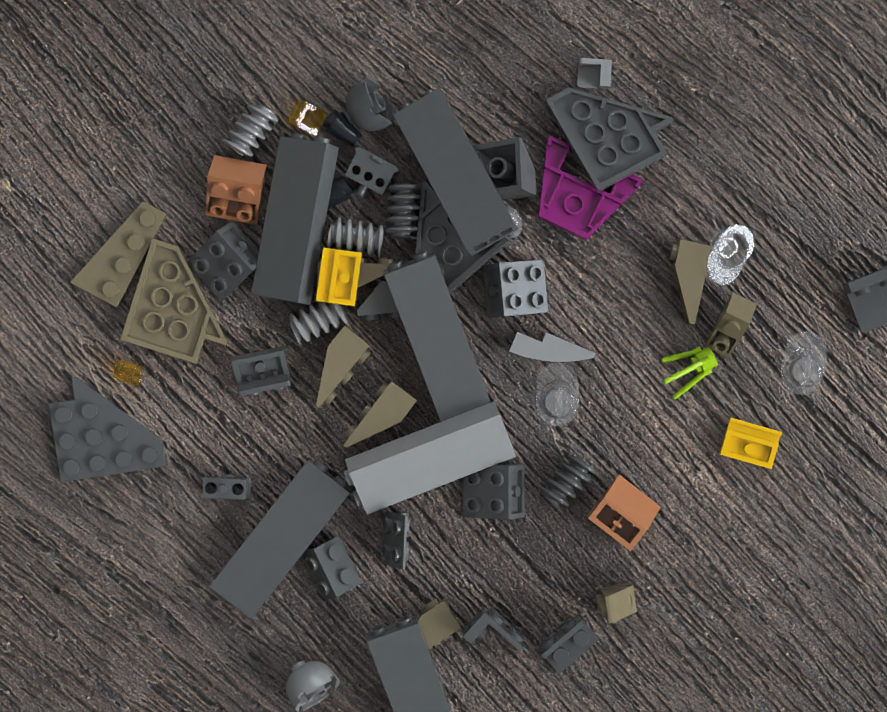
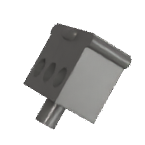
M356 147V154L345 176L360 183L355 193L363 197L368 188L384 195L394 174L399 172L400 169L398 166L362 147ZM355 166L361 168V172L358 175L354 173ZM367 172H371L373 175L370 181L365 178ZM379 178H382L384 180V185L382 187H379L377 185V180Z
M232 474L204 476L202 498L230 500L251 498V478L234 477ZM212 482L217 487L216 491H213L210 488V484ZM238 483L243 486L244 490L242 492L236 489Z

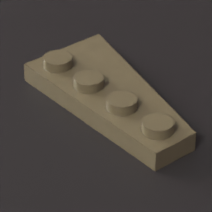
M142 202L70 283L118 308L149 251L152 238H156L168 214Z

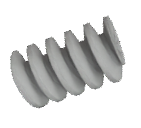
M256 99L254 101L257 106L250 104L247 106L251 114H241L244 123H234L238 132L228 131L232 140L222 139V142L241 156L247 155L252 157L253 153L249 147H260L256 138L265 140L266 136L262 130H272L268 123L269 120L273 122L279 121L271 110Z
M338 217L334 224L331 223L327 248L331 249L335 243L338 250H342L344 245H346L347 251H353L356 247L357 252L363 253L367 249L369 257H372L377 250L378 257L380 258L384 239L383 225H379L378 229L374 231L372 223H369L367 228L363 229L362 221H359L354 228L351 219H348L345 226H343L341 217Z
M318 301L319 309L310 304L308 314L302 308L299 309V318L290 313V325L299 345L301 346V337L306 342L311 341L310 333L317 338L320 337V328L326 333L330 332V324L336 329L340 328V319L346 325L349 324L341 304L328 303L326 305L324 302Z

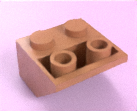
M214 155L207 176L205 215L257 225L264 193L267 165Z
M618 474L586 516L631 551L648 530L661 507Z

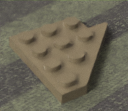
M152 238L120 340L198 364L205 339L227 345L228 340L180 247Z

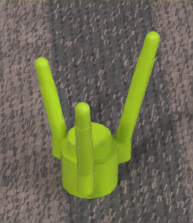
M699 346L691 351L661 359V362L665 363L694 356L690 359L692 365L663 380V383L667 384L693 370L699 373L672 396L674 400L688 391L702 378L713 373L712 368L718 366L717 360L709 347L702 350Z

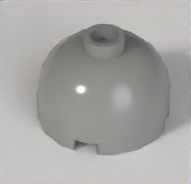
M300 661L291 668L292 673L288 677L285 686L286 694L296 711H299L300 706L303 710H306L328 697L329 694L326 691L331 686L335 690L340 684V680L335 672L323 662L310 661L306 663L305 661Z

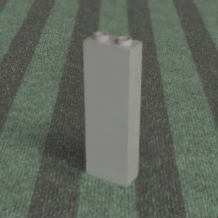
M494 401L347 458L345 461L348 470L344 471V475L348 485L354 484L356 491H353V495L358 507L363 505L366 514H370L514 458L516 455Z

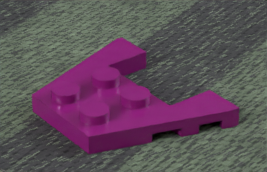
M549 135L546 144L538 218L586 241L641 185L643 179L630 175L615 183L610 193L603 190L597 193L593 185L560 170L570 145Z

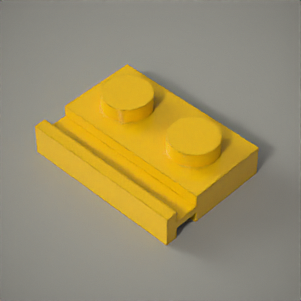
M323 248L316 301L355 306L362 253Z
M729 417V423L719 454L772 469L782 432Z

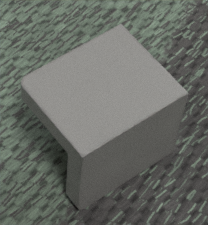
M580 58L578 61L577 87L609 90L612 60Z

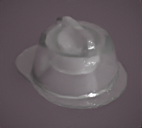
M732 225L713 236L710 241L712 249L707 259L708 274L713 282L719 285H727L737 278L754 249L755 241L753 233L749 228L743 225Z
M802 331L793 335L788 341L781 368V379L784 386L790 392L806 395L820 386L826 365L827 347L819 335L810 331Z
M549 363L542 368L537 377V411L542 420L549 425H565L573 420L578 411V377L573 368L566 363Z

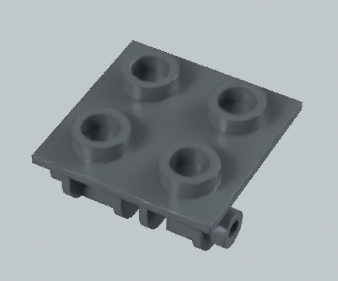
M385 511V518L382 520L384 544L381 546L380 551L383 564L405 570V563L408 561L409 547H406V545H409V542L406 539L409 537L407 531H409L410 518L407 517V512L393 513Z

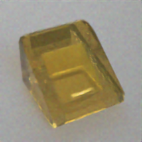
M298 99L287 123L316 136L327 112L304 100Z
M124 360L115 361L114 378L116 380L136 386L140 384L144 372L143 366Z

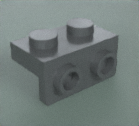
M283 346L231 357L239 396H255L267 390L279 391L291 385L290 371Z
M336 536L303 553L305 564L317 581V589L326 600L338 597L362 584L340 536Z

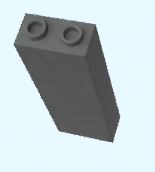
M440 88L428 90L416 102L402 105L398 112L393 115L466 250L471 255H474L517 231L516 223Z
M291 133L290 138L280 136L251 294L310 305L339 147L329 144L330 139L314 137V141L306 140L307 136Z
M425 250L412 256L413 260L405 263L402 260H398L388 264V269L383 272L438 416L442 422L491 402L434 252L428 253Z
M309 459L209 586L251 620L351 492L348 489L347 481L339 475L335 478L326 472L329 468L318 459H315L314 462Z
M410 615L402 616L393 624L387 626L384 624L377 625L371 628L370 632L366 633L367 644L393 712H453L417 615L412 617Z

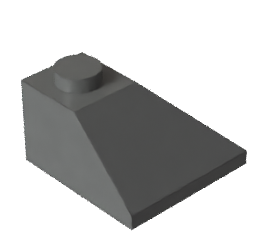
M516 137L473 146L502 199H518L537 195L535 168L522 138Z

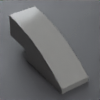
M516 332L508 351L526 358L553 362L580 361L591 359L595 356L594 352L545 332L541 342Z

